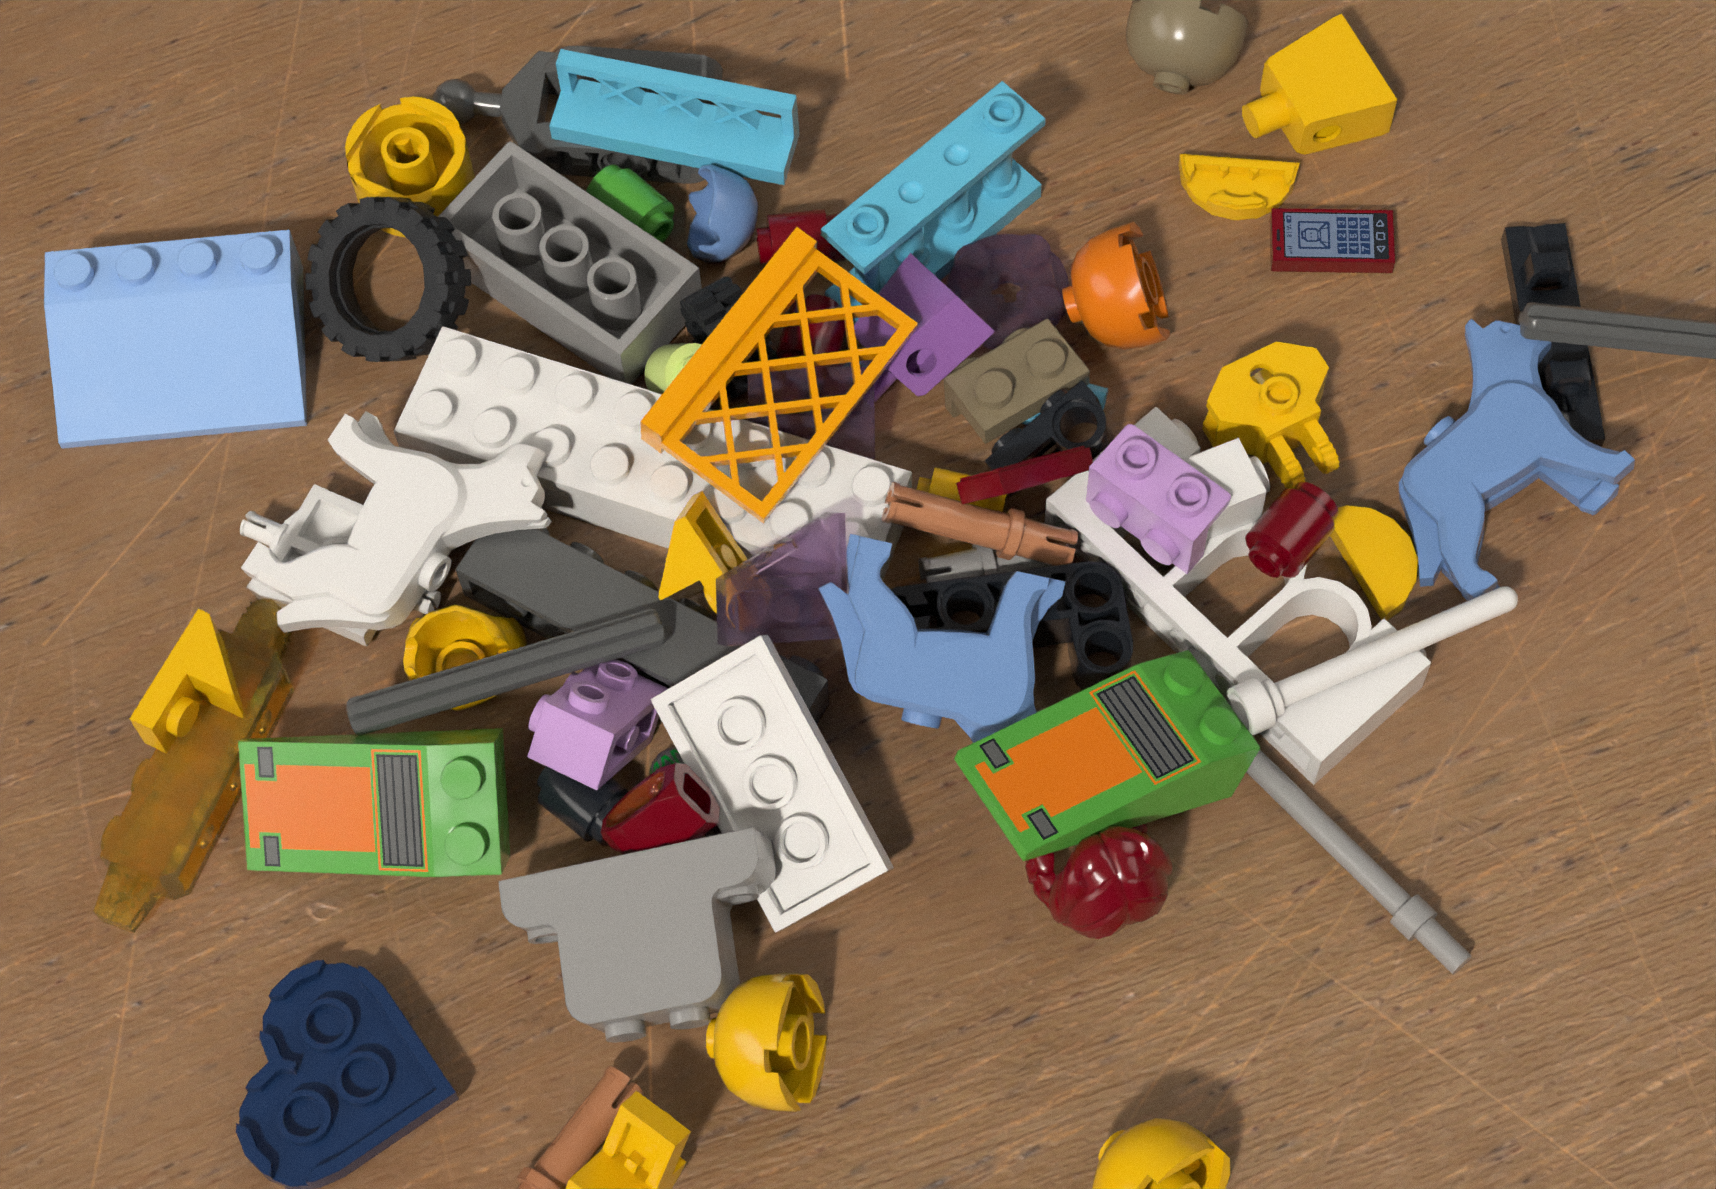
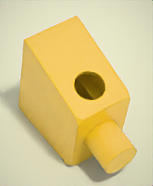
M1339 14L1268 58L1264 63L1260 86L1262 98L1243 105L1242 117L1252 137L1257 139L1281 128L1297 153L1306 155L1389 133L1397 98L1343 14Z

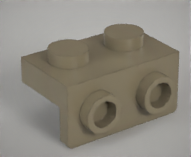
M1047 318L1030 329L1021 328L1014 331L1000 346L979 358L972 357L962 361L944 378L945 407L952 417L962 414L986 444L1040 413V409L1045 401L1057 391L1064 388L1071 390L1080 381H1083L1086 385L1090 384V370Z

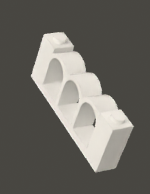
M1157 407L1135 424L1137 428L1182 460L1200 453L1198 441L1190 428L1178 419L1170 420ZM1089 471L1075 474L1046 499L1045 524L1077 530V543L1075 545L1070 544V548L1076 549L1074 555L1081 562H1101L1116 571L1122 582L1126 605L1176 653L1189 650L1227 702L1228 688L1251 678H1256L1260 682L1270 679L1248 656L1284 624L1296 617L1315 615L1327 618L1337 624L1348 638L1350 648L1347 652L1397 631L1385 619L1371 629L1372 625L1368 608L1355 591L1335 580L1321 577L1304 579L1305 565L1296 577H1284L1285 587L1227 638L1185 596L1222 564L1235 557L1248 556L1250 550L1246 544L1245 537L1257 521L1207 540L1203 557L1188 574L1175 566L1163 577L1123 539L1129 533L1121 526L1119 528L1110 527L1093 513L1089 503L1086 501ZM1424 648L1285 707L1284 715L1276 718V725L1260 732V734L1315 785L1422 688L1431 662L1426 658Z

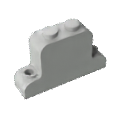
M755 827L506 879L498 881L501 908L505 918L513 925L527 931L529 943L547 944L558 942L565 1002L571 1016L581 1023L604 1032L607 1042L617 1043L643 1038L646 1036L645 1027L670 1022L671 1029L683 1030L702 1027L711 1023L710 1014L718 1013L723 1002L740 984L730 910L733 905L758 899L759 895L765 892L772 884L776 873L772 840Z

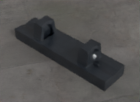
M1545 224L1536 227H1505L1501 237V244L1515 323L1520 325L1518 322L1519 314L1521 311H1524L1526 304L1530 302L1581 307L1566 224ZM1558 286V289L1532 291V288ZM1551 342V349L1538 365L1542 387L1546 394L1556 403L1563 417L1573 430L1587 441L1602 447L1605 441V434L1589 348L1587 345Z

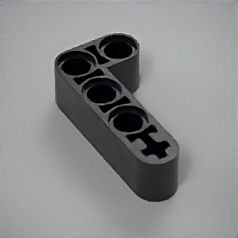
M1092 561L1019 571L1065 581L1062 597L1047 610L1039 622L1032 645L1034 648L1067 643L1072 675L1076 685L1081 690H1085L1131 667L1133 640L1123 586L1116 571L1104 563ZM1016 571L899 586L890 590L907 607L914 618L917 629H951L986 633L990 628L1004 585L1007 584V581ZM1085 594H1096L1101 596L1107 603L1093 608L1082 605L1077 598ZM965 610L976 613L980 619L975 623L964 625L954 622L950 616ZM936 615L937 627L930 628V616ZM1100 651L1112 654L1118 661L1114 665L1104 667L1093 664L1087 657L1092 653Z

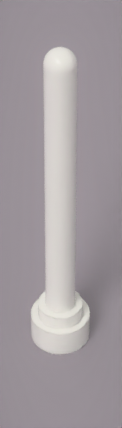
M1499 587L1276 683H1273L1270 679L1260 682L1256 678H1251L1228 688V703L1253 736L1276 725V718L1283 716L1285 707L1512 611L1518 603L1517 593L1510 587Z

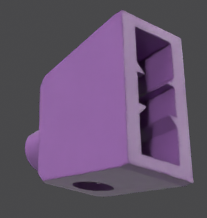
M911 253L901 263L878 294L916 321L918 326L909 340L864 395V398L873 405L897 379L916 396L926 395L995 332ZM879 316L861 317L854 324L855 337L865 348L884 346L896 331L894 327ZM873 360L862 361L860 364L861 375ZM852 373L846 379L851 386L854 385Z

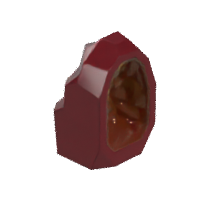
M674 763L657 769L633 787L609 811L602 822V838L613 850L623 855L700 839L719 823L720 806L710 788L687 764Z

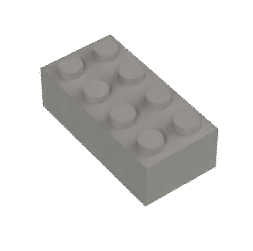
M511 141L495 155L438 216L446 217L455 228L452 232L455 239L463 241L468 255L463 258L465 269H471L472 284L607 377L630 385L645 371L646 363L651 354L659 347L669 344L685 326L684 322L686 320L681 314L680 308L682 307L680 301L702 289L699 267Z

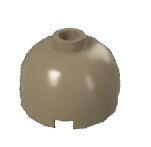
M1132 0L1126 27V41L1129 54L1142 71L1155 77L1154 87L1165 92L1184 95L1187 94L1189 85H1209L1221 79L1234 65L1243 46L1249 24L1246 17L1232 7L1222 3L1218 14H1215L1201 6L1202 0Z

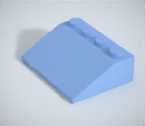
M290 230L45 252L44 310L58 443L62 449L307 426L303 265Z

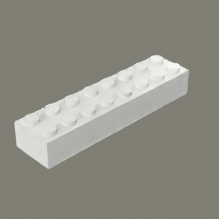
M443 326L394 429L399 447L433 454L455 464H481L496 459L504 450L515 443L538 447L546 454L537 475L545 492V500L541 508L665 548H669L675 520L690 498L703 491L760 578L822 597L818 587L828 582H832L848 594L846 548L850 534L892 543L890 556L880 571V577L883 581L904 528L902 525L882 522L883 509L885 507L889 508L888 504H884L886 495L892 482L912 488L911 471L825 445L763 524L665 450L661 454L641 439L640 421L662 394ZM743 419L731 421L735 452L772 448L769 427ZM723 422L695 425L682 442L701 457L727 453ZM778 430L780 447L807 444L810 441ZM796 457L782 458L784 472ZM774 459L737 464L740 486L762 501L777 483ZM729 465L716 466L718 470L731 478Z

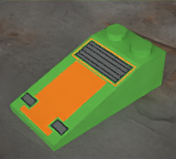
M1186 650L1134 665L958 750L954 760L1022 861H1027L1078 845L1087 836L1098 834L1109 827L1132 828L1232 797L1261 747L1192 653Z
M503 728L373 733L362 736L349 734L251 738L238 741L247 870L452 877L501 875L510 858Z

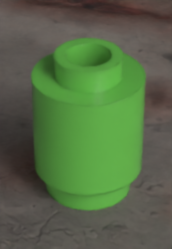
M616 164L609 165L602 169L590 182L586 190L587 193L663 243L672 232L674 226L672 220L674 215L673 204L632 169H621Z

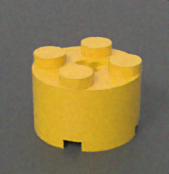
M414 96L400 98L401 104L384 109L381 108V104L368 109L353 124L345 143L347 167L358 203H360L359 199L365 197H404L411 199L412 202H423L435 208L433 214L438 217L475 178L466 138L454 114L433 100ZM393 228L380 229L391 235L405 237L400 231Z

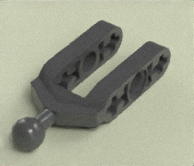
M566 46L561 48L722 80L723 69L716 60L699 54L590 46ZM560 49L557 52L538 51L502 89V94L476 92L467 81L461 79L444 81L437 86L433 94L432 100L449 109L454 114L459 125L466 124L475 115L501 117L502 123L514 144L559 174L595 177L605 167L616 164L621 169H632L645 181L692 184L705 180L698 174L699 168L552 139L549 128L550 122H545L549 94L559 96L561 92L556 69V61ZM577 75L578 79L598 82L594 78ZM639 87L645 92L658 94L652 89ZM698 99L705 104L714 105L712 101Z

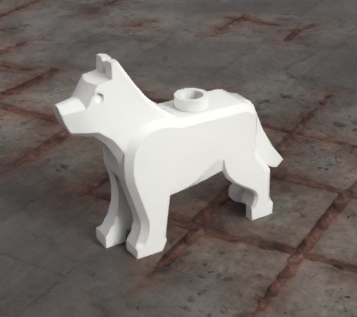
M367 411L364 412L358 422L345 413L328 438V441L336 454L346 464L374 484L359 513L348 543L320 547L292 561L282 562L279 561L270 548L258 542L241 569L252 578L247 588L253 595L265 602L269 601L286 605L277 612V623L283 632L321 627H349L371 630L394 628L406 620L426 589L433 592L444 582L451 567V559L447 557L451 550L472 540L495 533L540 529L549 526L551 520L547 517L545 510L541 509L545 500V492L537 478L546 454L538 447L515 443L504 450L496 459L481 464H455L433 454L394 446L387 438L379 419Z

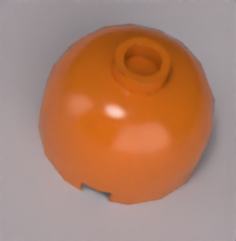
M1134 221L1111 228L1094 236L1078 250L1071 265L1072 285L1062 290L1064 304L1073 323L1083 321L1093 338L1107 347L1124 350L1145 347L1167 340L1170 337V330L1158 327L1156 316L1161 319L1169 317L1166 299L1151 251L1139 254L1132 240L1144 236Z

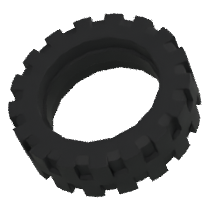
M365 197L359 199L360 203H347L336 210L338 217L334 220L327 219L318 230L321 238L318 244L311 245L307 259L312 261L311 273H306V290H312L314 301L309 302L314 318H321L325 325L321 330L331 342L339 341L343 344L341 350L353 357L364 356L366 357L365 361H407L417 359L416 356L429 355L442 326L457 330L459 326L455 322L459 315H465L468 308L469 299L464 298L466 286H471V269H465L463 258L468 255L463 241L455 239L452 234L455 228L446 217L435 216L433 214L435 208L423 202H412L411 199L404 197ZM382 228H393L400 231L415 246L423 264L425 288L419 308L405 326L395 331H386L376 327L362 312L354 294L353 269L358 251L370 235Z

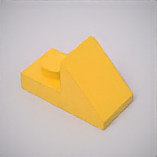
M700 491L690 498L674 522L658 598L660 600L665 599L700 580L704 586L706 600L716 614L724 616L736 633L757 621L771 594L703 491Z
M200 609L194 614L129 718L145 744L166 754L176 738L185 736L194 725L198 716L199 701L201 699L236 716L245 717L223 638L210 614Z

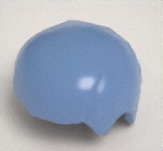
M712 164L703 165L699 168L698 174L708 182V185L703 190L689 194V201L697 214L690 225L687 246L693 257L704 262H722L741 252L749 242L758 217V202L747 180Z

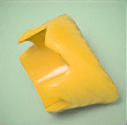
M457 604L429 612L421 618H415L412 622L405 640L404 670L410 681L524 647L527 644V639L522 625L514 618L494 617ZM495 696L452 708V710L459 711L470 708Z

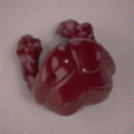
M1147 823L1132 828L1109 827L1098 834L1087 836L1079 842L1069 857L1064 870L1057 876L1053 871L1054 852L1025 861L1028 882L1033 885L1034 894L1045 904L1051 912L1053 919L1058 924L1061 923L1083 936L1095 939L1111 936L1119 932L1126 925L1143 922L1158 914L1167 899V877L1172 874L1173 869L1168 853L1161 844L1148 835Z

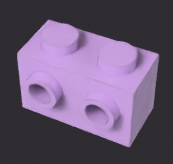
M619 660L600 663L585 668L580 673L572 672L559 690L551 696L548 694L543 695L536 704L529 720V730L535 733L527 757L598 790L651 743L659 715L650 699L666 691L668 688L638 675L631 665Z

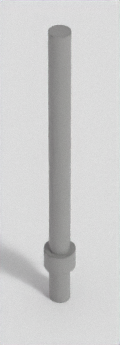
M1259 750L1246 773L1393 916L1390 923L1408 941L1416 938L1453 975L1457 973L1471 959L1472 955L1435 920L1438 913L1419 894L1411 897L1277 765Z

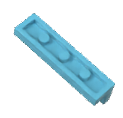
M560 49L556 61V69L561 92L549 125L552 139L695 168L712 164L735 173L740 177L785 185L799 138L797 95ZM577 75L591 77L598 82L578 79ZM639 87L652 89L658 94L645 92ZM698 99L712 101L717 106L705 104ZM756 110L779 114L781 118L762 115Z

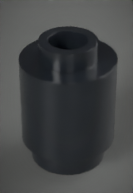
M546 766L537 780V785L541 788L538 803L585 841L596 840L602 846L609 845L602 838L601 834L603 819L628 793V790L613 778H610L603 786L595 790Z

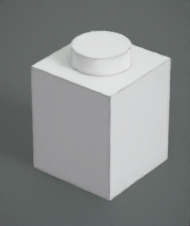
M1239 438L1183 459L1229 492L1231 496L1228 507L1209 527L1206 541L1261 518L1266 493L1270 491L1269 479L1261 461L1256 456L1248 457Z

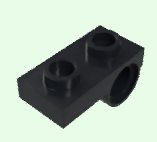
M1080 381L1071 390L1064 388L1050 396L1042 405L1040 415L1022 430L1015 428L1004 434L994 444L991 450L992 455L984 461L989 470L1083 445L1085 448H1090L1092 459H1094L1114 440V436L1098 397L1083 381ZM1092 423L1097 426L1094 435L1084 442L1075 443L1067 440L1070 430L1078 424ZM1016 492L1009 493L1008 495L1011 497Z

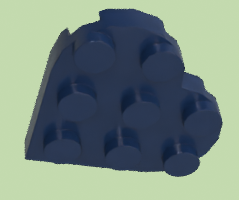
M315 960L290 971L271 990L268 996L271 1001L263 1015V1032L260 1031L259 1036L268 1063L247 1083L245 1089L248 1093L239 1110L240 1119L239 1124L236 1123V1133L247 1159L269 1181L280 1184L285 1189H317L346 1177L452 1105L459 1098L397 1004L378 979L366 968L359 965L356 968L346 963L326 964L324 960Z

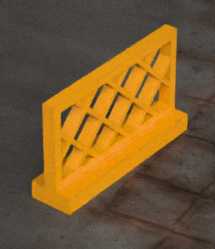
M798 227L795 228L640 421L641 439L661 454L665 450L763 524L909 340L918 326L916 321L816 249L817 241ZM818 272L840 288L842 308L806 312L803 290ZM849 295L862 305L851 306ZM796 300L798 313L785 314ZM879 316L896 329L884 346L857 349L853 318ZM844 320L849 350L813 355L808 324ZM800 325L804 356L768 360L765 338L773 328ZM758 348L760 361L746 363ZM873 360L861 375L859 361ZM851 362L854 385L847 394L819 398L815 366ZM806 368L811 399L774 403L770 372ZM762 373L766 404L729 409L726 387L735 376ZM719 397L721 410L707 411ZM835 408L823 423L821 409ZM813 411L816 433L807 444L780 447L776 415ZM768 416L772 448L735 452L731 421ZM723 422L727 453L701 457L682 442L695 425ZM796 457L784 472L782 458ZM774 459L777 483L766 497L760 501L740 486L737 464ZM729 465L731 478L718 470L716 466Z

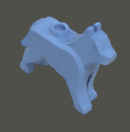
M1470 319L1465 325V340L1473 380L1468 411L1457 421L1451 416L1443 418L1428 432L1424 439V444L1427 447L1406 465L1403 476L1399 481V501L1414 540L1418 557L1420 587L1434 586L1440 571H1442L1467 601L1500 587L1497 584L1498 580L1491 573L1482 570L1478 566L1484 540L1485 511L1512 497L1539 478L1577 506L1580 511L1596 515L1618 495L1619 485L1617 483L1630 473L1635 465V459L1625 450L1619 452L1602 448L1584 439L1573 430L1563 417L1556 403L1546 394L1541 384L1538 365L1551 349V342L1525 339L1520 334V325L1495 320L1485 328L1479 326L1473 319Z
M854 534L849 535L846 548L848 594L832 582H828L818 587L832 615L842 645L848 680L855 692L873 702L904 708L901 720L912 724L939 729L942 717L954 719L973 743L1037 713L1033 694L1035 668L1032 641L1037 626L1047 610L1062 597L1065 581L1016 571L1007 581V584L1004 585L993 620L986 633L951 629H917L914 618L907 607L886 586L880 577L881 568L890 556L892 543Z

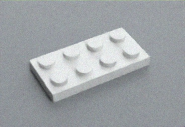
M760 635L650 699L684 764H687L710 788L719 804L720 814L717 825L721 833L755 827L772 840L776 873L770 887L760 894L757 900L775 933L894 868L768 635Z

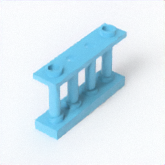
M1001 81L822 227L821 236L854 265V268L849 273L877 294L910 253L939 280H942L1041 197L1042 184L1012 158V154L1045 126L1046 118L1006 83ZM833 284L825 291V296L835 300L842 308L840 288ZM849 295L851 306L862 305ZM853 318V323L855 324L859 318Z

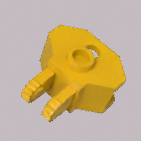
M1276 341L1221 368L1207 399L1206 407L1209 411L1202 427L1213 447L1239 438L1247 454L1258 457L1262 464L1269 462L1277 476L1280 477L1281 482L1285 485V488L1293 489L1298 482H1305L1306 478L1304 477L1303 468L1292 451L1301 445L1315 466L1323 474H1328L1340 467L1336 449L1319 424L1321 409L1318 405L1323 395L1329 367L1317 348ZM1263 368L1262 370L1258 371L1254 376H1250V373L1253 370Z

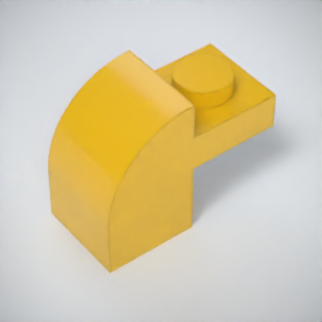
M635 1091L620 1105L602 1150L569 1179L565 1189H672L686 1164V1161L680 1156L691 1131L641 1093Z

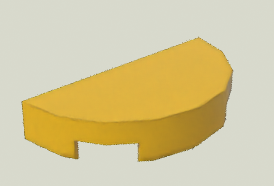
M1180 154L1178 166L1181 185L1195 204L1211 215L1235 221L1257 219L1270 213L1271 208H1279L1292 194L1300 163Z
M1349 505L1338 507L1339 513L1333 521L1335 528L1330 537L1380 619L1388 621L1403 609L1416 583L1418 557L1411 538L1394 519L1372 508Z

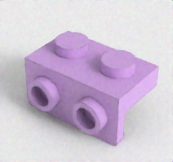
M1128 424L1089 467L1086 501L1089 503L1093 513L1102 522L1113 528L1121 526L1141 540L1142 547L1153 559L1164 565H1171L1172 563L1188 574L1203 557L1208 529L1228 507L1231 498L1230 493L1135 425Z

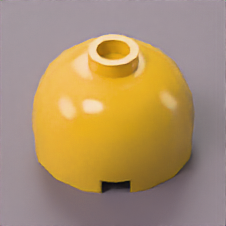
M780 973L753 977L737 985L721 1005L717 1018H712L706 1032L708 1055L710 1058L715 1059L716 1068L727 1089L751 1106L768 1110L797 1112L801 1110L798 1103H811L816 1095L823 1074L827 1035H814L813 1013L825 1014V1008L818 984L808 974Z
M1154 1118L1136 1124L1127 1130L1117 1131L1106 1140L1099 1152V1162L1094 1174L1092 1189H1226L1230 1177V1158L1205 1134L1186 1122Z

